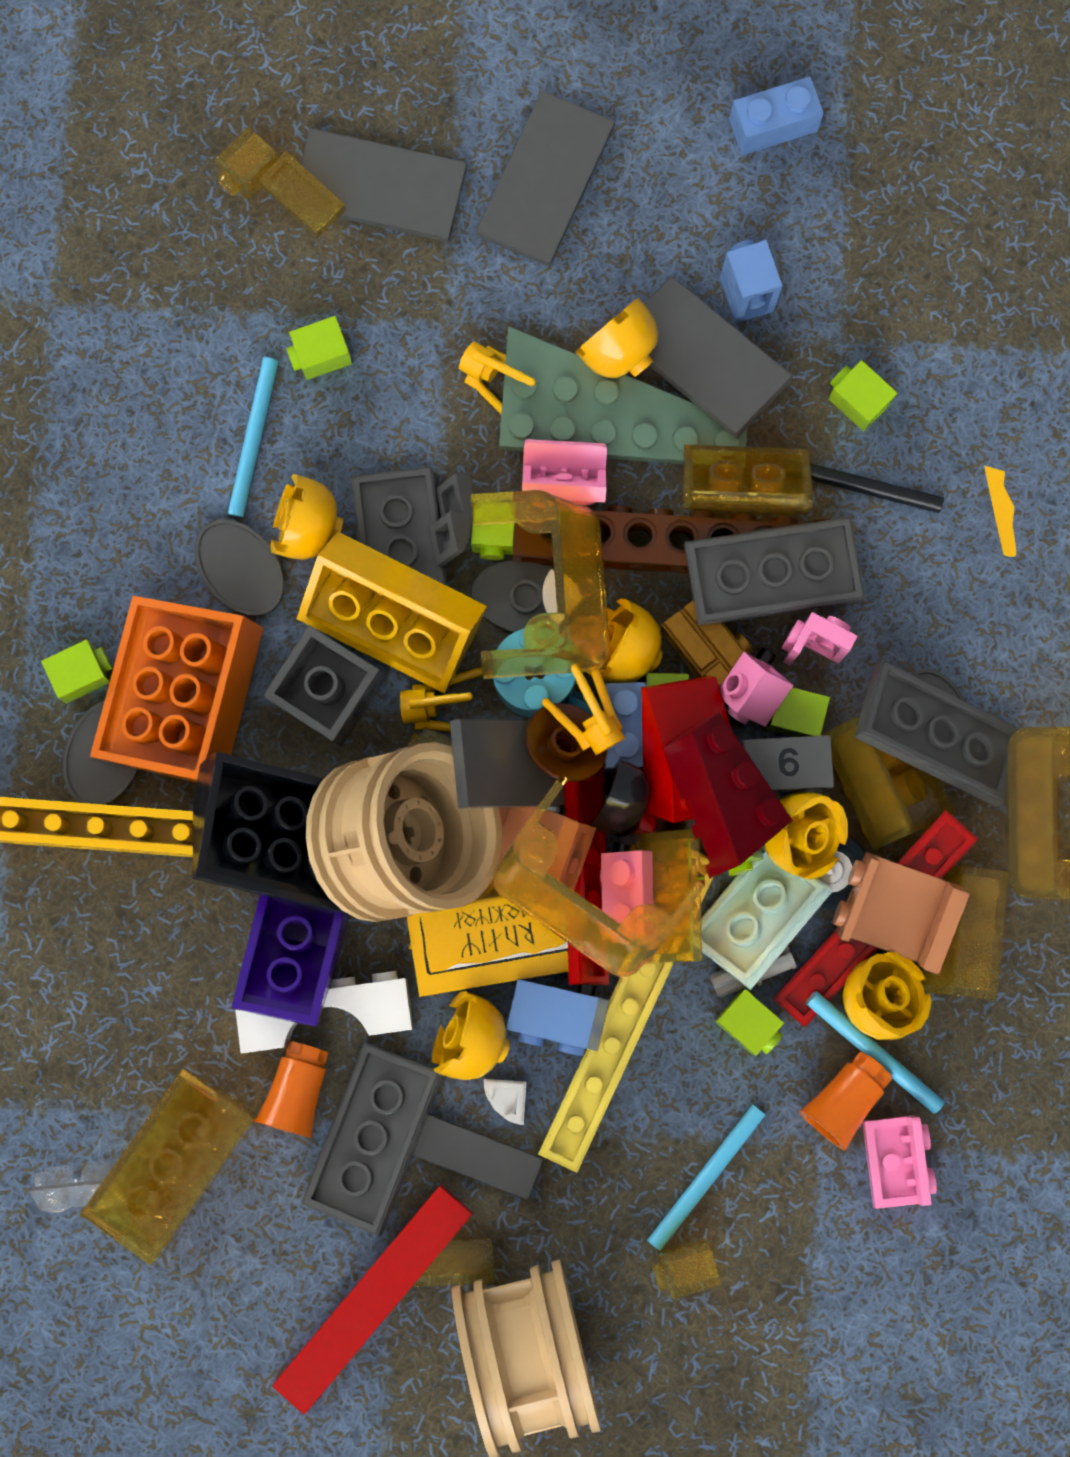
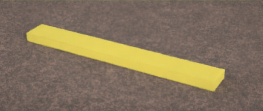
M684 845L680 846L654 902V938L637 939L609 999L598 1051L586 1049L538 1155L576 1173L578 1172L713 877L709 879L705 865L709 864L707 856Z

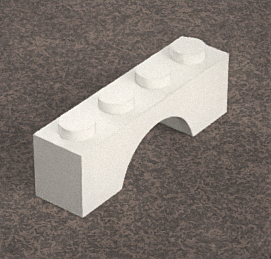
M397 971L372 974L373 983L356 985L355 977L331 981L324 1007L340 1008L351 1013L362 1023L369 1036L414 1029L408 979H398ZM235 1010L241 1054L287 1047L292 1032L298 1024Z

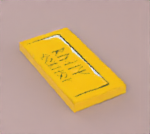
M522 892L474 900L464 907L419 913L407 917L419 997L568 972L567 909L537 901L536 897Z

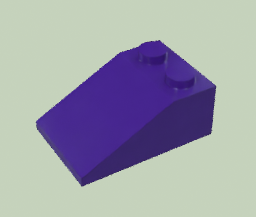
M260 895L231 1008L317 1027L341 952L349 915Z

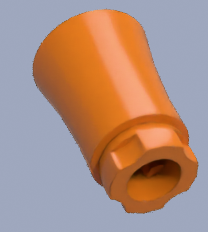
M289 1041L285 1057L280 1059L269 1093L254 1122L312 1139L315 1112L326 1069H323L326 1063L328 1052L309 1045Z
M860 1051L852 1062H847L836 1077L813 1100L805 1105L799 1113L826 1139L838 1148L846 1151L858 1128L873 1106L884 1094L883 1089L890 1083L893 1077L874 1058Z

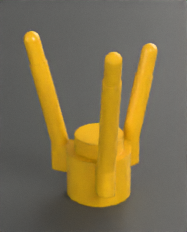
M474 341L465 350L459 363V370L467 374L464 383L476 389L501 414L502 402L482 383L483 380L491 382L499 371L529 386H534L536 381L523 372L506 365V354L490 346L484 347Z
M587 651L585 657L604 711L601 710L586 678L577 664L571 666V671L594 715L582 723L586 731L582 732L548 698H544L542 704L576 738L583 751L591 747L595 755H598L624 740L625 736L621 731L623 726L615 714L592 651Z
M492 664L455 674L450 686L492 673ZM426 684L412 685V690L400 691L402 721L404 724L415 723V730L432 729L451 732L450 723L430 720V717H437V705L470 701L473 696L470 692L436 696L435 692H431L436 689Z

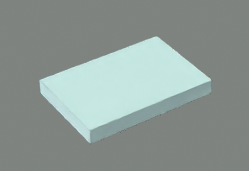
M764 845L761 847L764 859L753 862L754 869L752 871L737 875L686 935V939L749 990L753 988L832 893L830 888L817 878L805 879L789 874L779 868L769 858Z

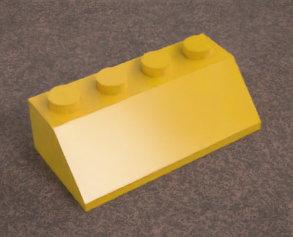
M337 532L317 556L296 619L445 694L477 633L487 606Z

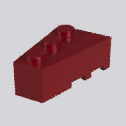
M720 712L690 727L663 748L681 800L687 799L696 823L691 826L695 839L701 838L709 864L705 865L709 879L740 866L793 821Z

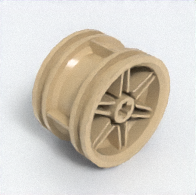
M436 742L421 743L387 754L351 761L331 771L321 781L311 799L306 819V844L309 861L316 879L328 898L342 911L357 919L379 922L419 913L464 907L476 900L490 885L498 869L502 851V822L499 808L458 809L452 746Z
M560 1259L551 1261L553 1271L541 1273L539 1265L531 1266V1278L489 1289L486 1288L484 1280L480 1279L474 1281V1290L465 1292L461 1284L452 1286L453 1309L464 1367L477 1421L489 1457H500V1447L509 1445L512 1453L521 1452V1439L523 1436L561 1426L567 1429L570 1439L579 1437L578 1427L589 1424L592 1433L601 1431L586 1360Z

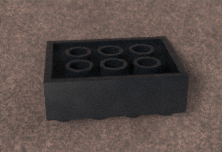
M218 751L212 754L200 764L193 802L192 879L349 915L328 898L316 879L308 856L306 819L311 799L323 778Z

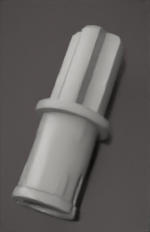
M788 946L758 980V987L762 986L761 981L797 968ZM724 969L711 975L712 985L719 997H724L746 988V986Z

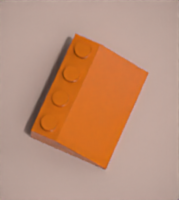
M132 596L90 757L197 783L199 767L203 761L216 751L232 755L264 628L241 615Z

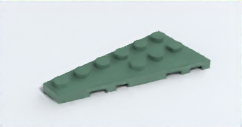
M508 326L505 364L534 378L536 384L529 386L504 374L499 450L524 452V442L527 439L604 443L607 445V459L744 469L747 429L736 439L690 401L627 375L619 378H605L594 373L577 354Z

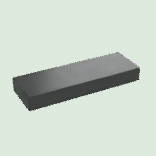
M428 1114L413 1156L526 1200L529 1199L543 1161L541 1157Z

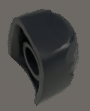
M620 759L603 783L605 804L590 824V826L596 827L597 832L618 837L626 836L632 832L634 826L646 814L650 801V785L644 772L637 766Z

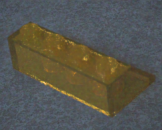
M182 1068L79 1215L151 1266L163 1256L251 1130L258 1114L226 1091Z

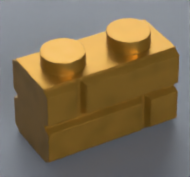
M693 601L665 621L660 628L661 633L697 678L716 677L719 688L743 652L747 654L753 652L746 638L740 632L733 635L724 623L697 627Z

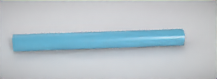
M263 357L227 513L228 516L244 518L279 363L278 360Z
M815 991L808 997L806 1005L857 1049L879 1062L892 1075L893 1080L929 1111L936 1114L943 1107L945 1101L870 1036L860 1032L850 1022L848 1017L819 992Z
M753 1104L750 1106L647 1239L656 1249L662 1250L765 1117V1114Z

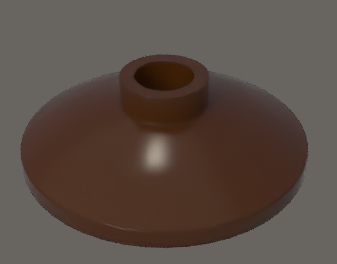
M554 703L582 732L586 731L582 723L592 717L589 713L574 705ZM545 707L539 709L527 725L526 744L532 759L545 773L556 779L566 782L584 781L593 777L605 763L607 750L598 755H595L591 747L583 751L576 738ZM558 745L562 746L566 752L561 750Z

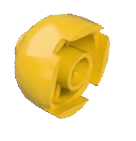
M638 297L594 334L575 353L594 373L605 378H619L629 371L636 377L653 362L649 354L658 342L659 332L656 320Z
M293 474L291 478L295 486L286 484L273 523V528L278 527L281 530L279 541L271 539L270 548L273 554L304 560L316 557L337 532L341 533L343 518L337 516V502L333 493L324 484Z
M619 599L616 602L621 606L615 611L607 608L595 624L588 639L586 649L593 652L605 682L634 683L643 678L648 672H653L660 664L662 659L661 631L651 613L627 599ZM584 660V668L591 675L588 662Z
M794 792L785 795L779 801L793 821L764 845L769 858L779 868L789 874L810 880L823 876L839 860V858L834 856L839 843L845 845L847 841L848 820L844 808L828 796L814 792Z
M897 952L876 954L857 964L846 979L842 995L844 1009L850 1022L860 1032L877 1040L900 1039L921 1029L929 1017L931 996L930 993L926 995L924 993L921 981L925 980L922 971L911 959L900 956Z
M463 991L455 996L449 1004L456 1011L449 1021L446 1030L440 1025L433 1043L431 1059L433 1063L439 1065L434 1068L436 1073L449 1078L471 1080L481 1078L489 1073L496 1063H502L508 1054L510 1041L506 1038L507 1031L504 1017L493 1003L481 996Z

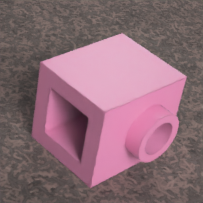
M743 652L719 689L723 701L728 705L726 712L731 717L743 724H747L749 720H752L766 727L794 685L771 665Z

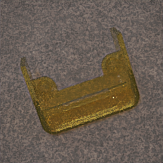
M542 490L471 494L473 526L518 523L522 529L530 533L552 534L557 601L556 613L538 614L528 621L524 629L525 648L481 651L483 679L572 673L571 666L573 664H577L582 672L600 669L608 660L610 641L601 529L597 514L589 507Z
M1025 727L1012 735L1007 749L1010 885L1013 891L1024 899L1070 902V860H1059L1058 777H1070V727Z
M560 775L495 867L493 872L494 887L502 897L611 974L619 977L631 976L640 970L669 937L704 888L705 876L697 871L668 913L654 904H641L634 907L620 924L548 873V870L558 856L559 843L555 834L541 824L539 820L568 781V779Z

